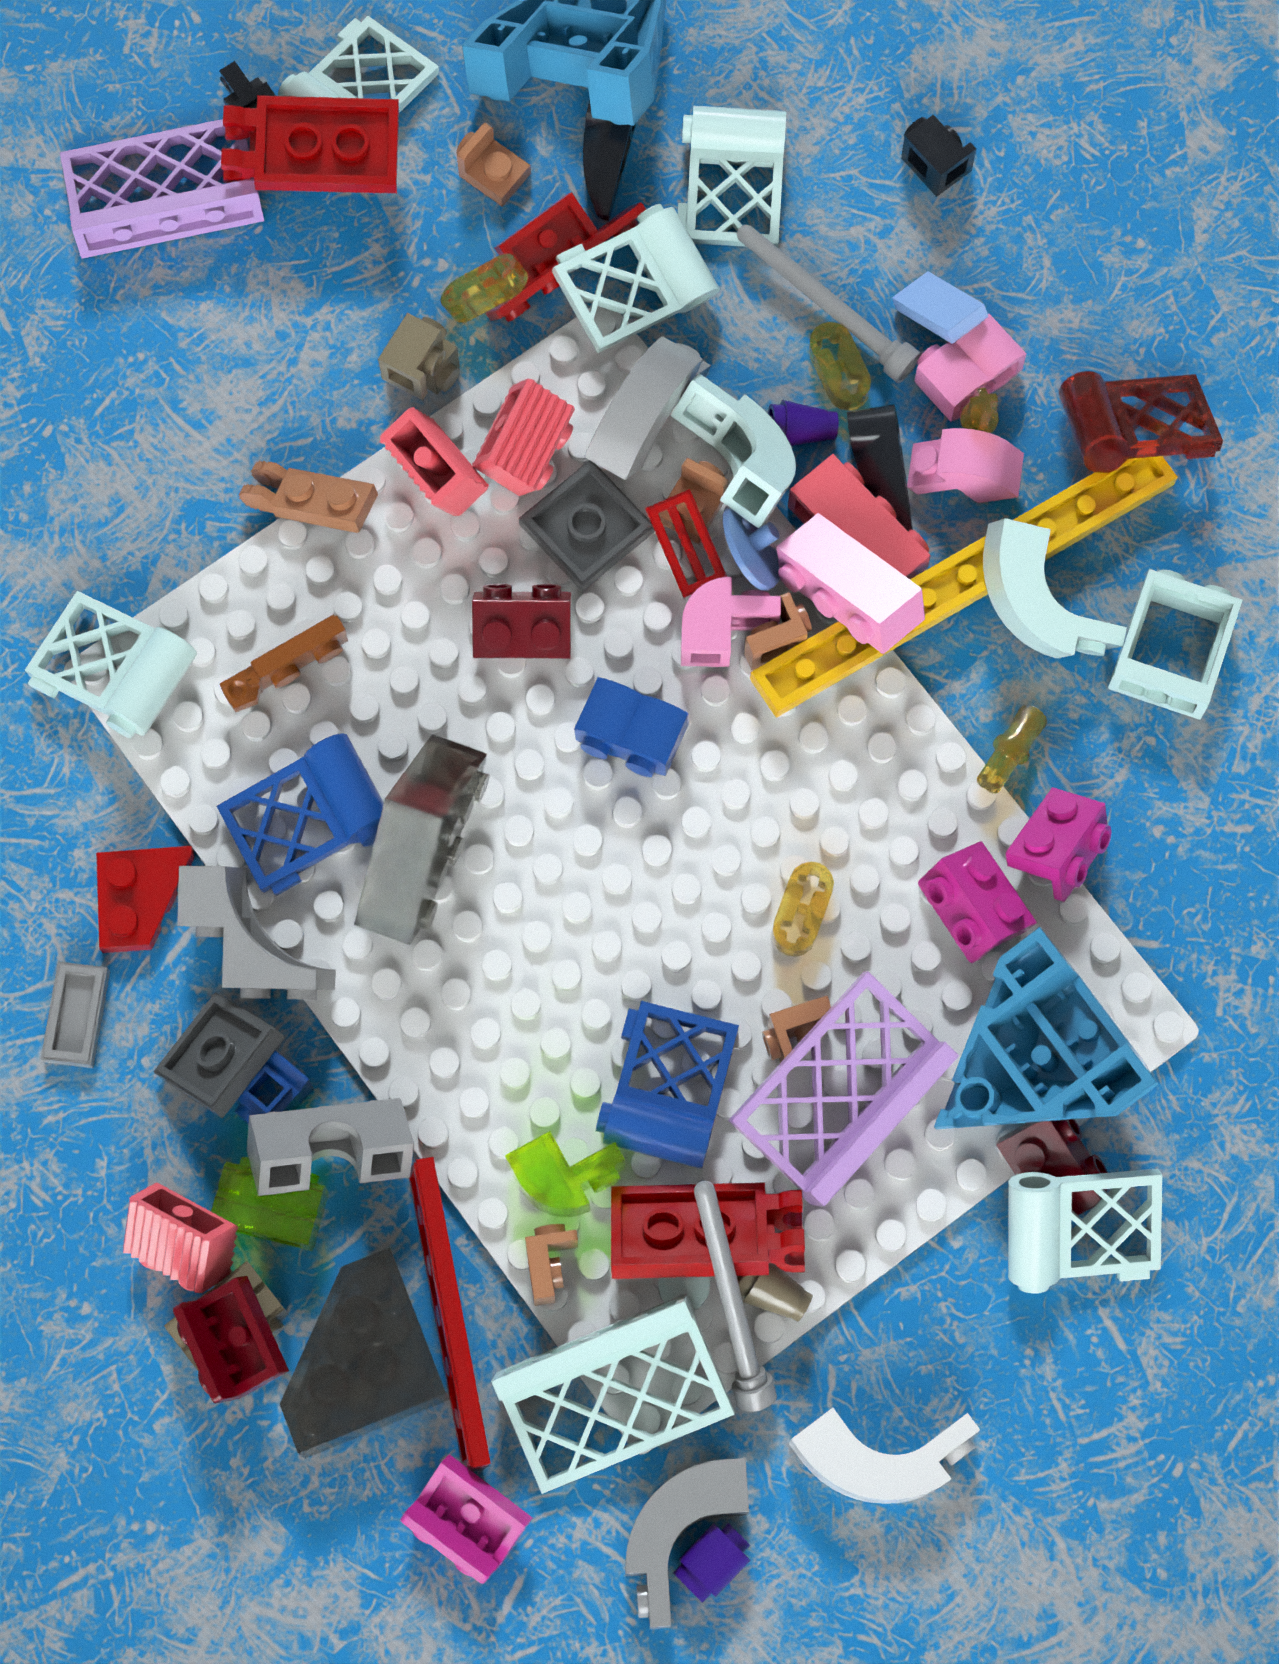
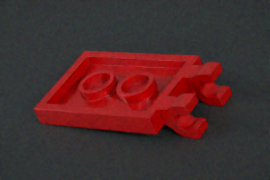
M257 96V108L223 105V127H225L226 140H243L250 137L249 151L222 148L221 169L224 170V183L254 177L255 190L397 194L399 99Z
M765 1182L713 1184L736 1276L769 1275V1263L775 1264L779 1269L786 1272H805L802 1190H787L778 1194H766ZM696 1184L611 1186L612 1279L715 1276L694 1195ZM775 1227L783 1232L775 1233Z

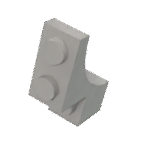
M179 866L177 926L196 927V937H223L222 988H240V998H271V989H287V999L317 1000V990H335L336 969L320 968L297 960L282 950L264 931L251 905L246 882V868Z

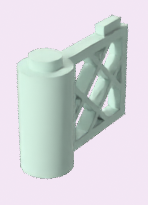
M367 16L362 22L354 18L337 35V40L340 43L309 73L304 71L298 75L292 74L288 76L281 84L278 96L363 98V94L389 93L390 99H399L400 113L438 75L439 66L371 17ZM370 35L384 45L385 53L358 55V45ZM411 64L421 71L414 79L394 80L392 65ZM386 66L388 80L361 82L360 67ZM354 67L356 82L336 83L327 75L334 68Z
M693 106V115H684L682 143L691 144L688 203H678V216L694 244L745 246L738 240L737 232L727 231L732 227L738 231L739 227L742 226L739 221L758 206L770 219V233L762 235L778 248L786 111ZM699 163L718 164L729 177L711 192L699 179ZM731 165L741 166V167H740L739 169L735 170ZM753 167L773 168V182L759 194L742 178ZM736 182L749 196L751 201L733 215L717 197ZM699 190L705 196V198H703L697 204V194ZM770 194H772L771 208L764 201ZM710 203L727 220L716 231L695 230L696 215Z
M661 204L654 205L637 217L639 224L636 227L585 251L582 244H579L556 256L555 259L558 265L553 267L552 273L597 353L677 313H685L695 309L720 291L719 286L674 207L664 209ZM628 244L630 245L638 259L635 274L609 266L613 251ZM605 256L603 264L595 261ZM581 267L600 273L595 294L577 289L569 273ZM642 270H644L648 278L641 277ZM606 275L632 284L626 305L601 297ZM638 286L655 291L664 307L652 313L632 307ZM584 301L592 304L590 311L588 310ZM597 306L623 314L618 330L603 337L594 321ZM629 316L638 319L627 325Z
M76 591L25 671L31 677L28 684L32 688L52 698H55L60 691L108 715L109 718L106 723L109 727L127 738H132L134 733L143 736L147 733L195 659L197 651L188 642L169 630L161 627L153 628ZM84 609L97 614L100 628L75 635L73 625ZM107 620L113 622V624L108 625ZM127 631L140 635L131 650L114 655L110 637ZM102 640L106 658L82 665L78 647ZM70 650L73 664L72 669L56 674L44 670L54 655ZM109 669L111 680L101 696L98 697L88 692L84 677ZM76 680L77 686L70 683V681Z
M1159 1169L1065 1177H1055L1039 1172H1026L1012 1176L1008 1180L1009 1280L1013 1284L1018 1285V1288L1023 1292L1042 1293L1047 1291L1050 1286L1056 1284L1060 1278L1117 1273L1119 1281L1150 1279V1270L1161 1269L1162 1173ZM1148 1185L1147 1200L1133 1214L1117 1202L1130 1187ZM1103 1189H1111V1190L1107 1193V1192H1106L1105 1190H1103ZM1094 1190L1102 1199L1082 1219L1072 1211V1192ZM1113 1207L1127 1220L1106 1240L1092 1226ZM1146 1218H1147V1227L1142 1224V1222H1143ZM1071 1220L1077 1224L1072 1230ZM1137 1228L1147 1237L1146 1255L1124 1256L1116 1248ZM1085 1233H1088L1101 1245L1088 1260L1071 1261V1248Z

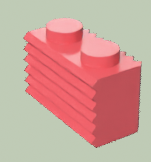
M528 378L512 385L508 395L505 397L504 403L501 405V410L497 413V418L493 421V425L489 429L488 435L476 455L475 461L472 463V467L518 496L535 490H541L553 473L554 467L549 464V461L555 449H561L572 434L573 425L569 423V420L575 410L574 406L567 404L566 400L560 399L558 395L552 394L550 390L544 389L542 385L537 384L533 379Z
M414 407L407 409L380 435V443L386 446L385 449L391 452V456L397 459V463L403 466L402 470L408 472V477L412 478L414 484L420 487L419 490L425 493V497L431 500V505L452 516H460L487 491L489 485L476 469L472 467L471 463L435 420L425 413L419 412L418 409Z
M156 1182L129 1198L123 1253H131V1258H139V1262L146 1268L162 1271L163 1275H170V1279L178 1280L182 1288L194 1291L195 1293H203L218 1284L232 1272L230 1267L234 1263L231 1260L235 1254L233 1252L236 1246L234 1241L238 1237L235 1233L239 1227Z

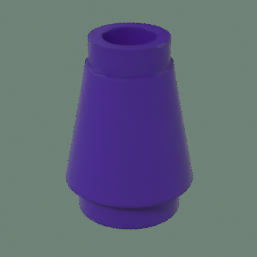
M782 400L780 404H770L767 414L780 427L791 446L836 440L839 418L836 411H828L787 400Z

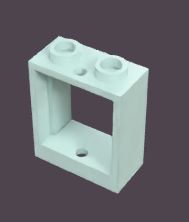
M1149 569L1142 584L1125 635L1124 645L1120 649L1107 689L1200 720L1209 705L1243 600L1233 597L1228 590L1219 586L1207 585L1203 587L1187 582L1181 574L1171 570H1159L1157 572ZM1151 601L1219 623L1200 682L1132 660Z

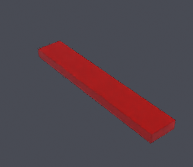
M434 1157L416 1159L411 1166L409 1182L461 1463L472 1472L484 1470L491 1464L435 1162Z

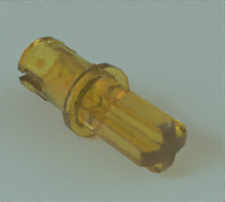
M986 387L976 389L975 397L970 398L969 403L963 408L960 415L962 428L992 433L999 422L997 412L999 400L997 394H988Z
M1022 705L1007 730L1003 734L996 736L993 741L995 751L977 777V783L980 787L985 788L989 793H998L1017 764H1024L1028 761L1030 757L1029 750L1048 722L1043 712L1030 705L1028 708L1026 705Z

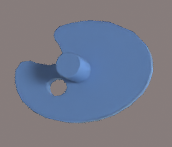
M726 506L723 513L724 533L737 566L752 585L761 591H769L780 580L777 551L772 546H768L780 538L777 528L771 522L757 528Z

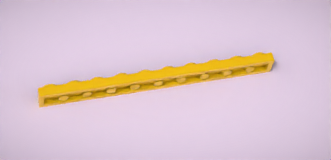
M1149 440L1013 520L1051 529L1045 560L1174 486L1178 476L1153 442ZM986 536L910 579L922 588L925 620L884 654L868 643L862 644L851 635L848 628L838 621L753 670L750 674V680L776 718L986 596L988 592L983 571V552Z

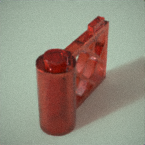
M1084 371L1068 377L1059 388V399L1086 468L1090 471L1098 473L1113 472L1127 459L1185 454L1187 459L1215 457L1216 451L1221 450L1223 439L1196 374L1104 381L1100 374ZM1187 392L1190 402L1187 406H1184L1166 397V394ZM1134 396L1146 402V404L1139 410L1123 402L1121 397ZM1156 407L1176 418L1168 425L1149 414ZM1186 422L1202 430L1204 435L1190 436L1178 429ZM1141 426L1160 437L1156 440L1138 441L1134 431Z

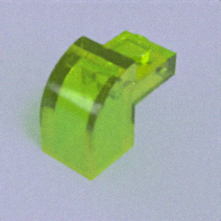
M551 1131L505 1155L506 1164L525 1198L540 1211L557 1217H573L589 1212L590 1202L584 1191L592 1188L594 1193H598L609 1188L621 1179L618 1172L625 1169V1158L616 1142L569 1166Z

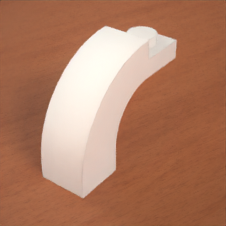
M831 1408L790 1440L789 1445L809 1471L833 1490L856 1500L889 1504L923 1497L948 1483L951 1477L939 1462L945 1458L950 1466H952L976 1448L970 1438L978 1433L980 1429L967 1413L920 1449L907 1454L890 1455L879 1453L862 1444L852 1434L835 1409Z

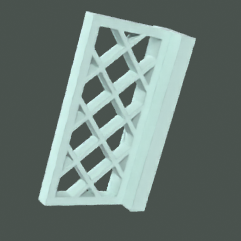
M687 1293L496 1372L491 1381L499 1401L502 1400L542 1494L735 1415L732 1403L694 1316L695 1311ZM685 1332L689 1333L696 1349V1354L689 1369L660 1358L667 1340ZM659 1344L655 1355L643 1351ZM633 1355L652 1363L641 1389L612 1378L620 1359ZM699 1360L707 1377L695 1372ZM611 1364L607 1375L595 1371L598 1368ZM657 1366L686 1377L676 1403L647 1392ZM585 1375L604 1383L593 1409L564 1397L572 1379ZM691 1380L712 1388L720 1407L703 1414L682 1407L681 1404ZM564 1383L559 1395L548 1391V1389ZM609 1386L638 1397L628 1423L598 1412ZM537 1395L556 1404L544 1429L525 1421L517 1402ZM643 1400L672 1411L664 1430L651 1434L633 1426ZM560 1406L590 1417L580 1443L551 1432ZM677 1414L688 1418V1420L673 1426ZM595 1420L624 1431L616 1450L604 1454L585 1446ZM530 1433L542 1437L538 1448H536ZM629 1434L640 1438V1440L625 1445ZM547 1440L576 1451L569 1469L548 1477L540 1458ZM581 1454L593 1458L577 1465Z

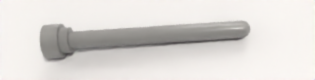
M742 225L737 231L738 240L879 355V362L884 366V373L896 383H900L912 372L922 353L908 342L902 344L898 340L893 342L752 226Z
M700 1181L694 1188V1195L738 1366L735 1380L732 1383L736 1405L743 1411H759L771 1406L777 1399L771 1374L765 1371L764 1367L758 1364L715 1187L709 1181Z

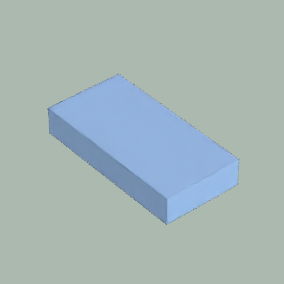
M929 271L892 297L897 311L951 344L988 317L983 303Z

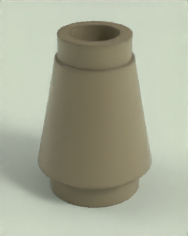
M769 1263V1275L737 1276L743 1303L787 1318L790 1317L797 1322L805 1314L813 1297V1294L804 1290L800 1284L773 1263Z

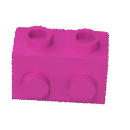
M1052 787L1006 851L1007 866L1051 880L1054 899L1065 902L1073 889L1083 884L1088 868L1097 854H1103L1109 845L1112 830L1107 824L1105 803Z
M982 841L941 858L918 881V886L928 902L932 905L970 963L980 960L994 947L1027 932L1037 923Z
M449 1454L440 1463L417 1500L405 1511L400 1520L412 1530L413 1534L420 1541L433 1546L451 1560L460 1572L484 1584L504 1562L533 1517Z

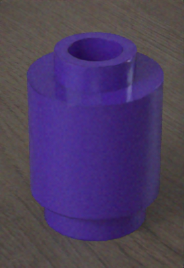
M712 1523L678 1559L681 1564L675 1569L673 1574L703 1603L711 1594L716 1597L751 1561L744 1554L751 1545L729 1523L721 1530Z

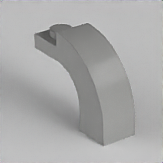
M663 336L660 337L642 355L618 389L601 419L584 457L624 480L641 470L659 431L690 382L699 373L706 378L711 365L703 361L695 349L684 344L674 343Z
M746 1458L709 1461L680 1472L665 1482L650 1497L639 1513L627 1545L625 1576H647V1585H637L638 1617L649 1618L650 1629L671 1628L668 1560L672 1547L679 1536L691 1525L704 1519L748 1515Z

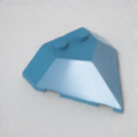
M1039 927L999 957L992 975L995 977L991 991L985 1006H980L952 1079L955 1084L945 1110L941 1109L934 1128L939 1130L1117 1116L1159 1084L1141 1056L1083 979Z

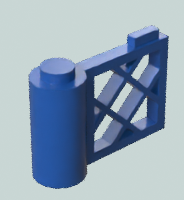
M344 733L332 735L319 741L306 751L304 757L216 806L260 890L265 893L272 889L276 896L301 883L300 872L346 846L360 842L363 847H367L381 841L388 835L387 827L393 821L348 735ZM301 775L308 788L302 808L278 802L283 784ZM271 791L269 799L261 797ZM313 801H315L321 813L311 811ZM251 802L266 806L259 832L241 828L233 812ZM275 809L299 815L291 841L267 835ZM308 818L326 822L334 838L317 848L300 844ZM246 837L256 839L253 850ZM265 842L289 848L283 867L266 876L259 863ZM298 851L306 853L295 859Z
M641 1001L639 1010L629 1008L621 1039L630 1041L617 1091L612 1104L602 1103L595 1130L596 1132L604 1133L603 1144L702 1169L739 1025ZM652 1018L668 1022L677 1037L654 1049L644 1034L647 1019ZM681 1026L688 1027V1028H692V1029H690V1030L684 1032V1030L682 1029ZM704 1032L725 1037L722 1052L704 1062L690 1041ZM640 1045H642L646 1054L637 1058ZM683 1045L694 1062L695 1067L672 1079L659 1057ZM651 1061L665 1082L651 1091L629 1086L633 1071ZM718 1064L714 1079L708 1069ZM701 1074L711 1089L708 1106L686 1101L678 1086ZM670 1091L674 1098L665 1096L663 1094Z

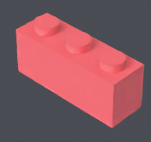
M832 454L790 488L788 508L803 524L819 513L909 580L928 569L931 555L928 553L929 547L925 540L916 531H907L897 521L896 512L886 499L881 496L875 498L864 486L861 474L852 464L848 462L843 464Z

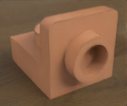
M486 122L475 133L469 132L458 145L456 154L459 177L502 207L531 175V165L494 140L493 127Z
M686 458L681 466V477L668 498L690 489L708 530L724 504L720 499L728 488V479L724 477L723 472L715 465L706 461L697 463L690 458ZM683 502L676 507L690 539L699 544L701 539L687 506ZM665 510L658 513L663 525L676 532L668 511Z
M790 592L780 595V617L783 623L778 624L776 621L763 623L754 628L750 635L745 638L744 655L751 671L807 640V632L812 631L811 622L802 603L795 605Z
M828 996L769 1014L768 1030L762 1031V1037L771 1061L779 1058L781 1063L793 1050L789 1038L796 1037L797 1042H800L831 1008Z
M565 1224L540 1226L534 1229L535 1236L525 1237L534 1306L555 1303L554 1289L564 1288L560 1258H549L548 1252L578 1247L577 1230L566 1231Z

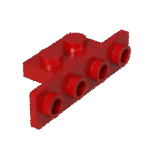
M570 192L494 247L521 287L485 313L489 320L494 321L504 317L507 322H510L531 307L527 299L541 290L546 295L559 287L552 273L553 267L558 265L555 259L556 256L579 244H582L585 251L605 242L611 236L616 237L636 227L639 224L636 218L647 210L642 202L627 207L597 230L573 193Z

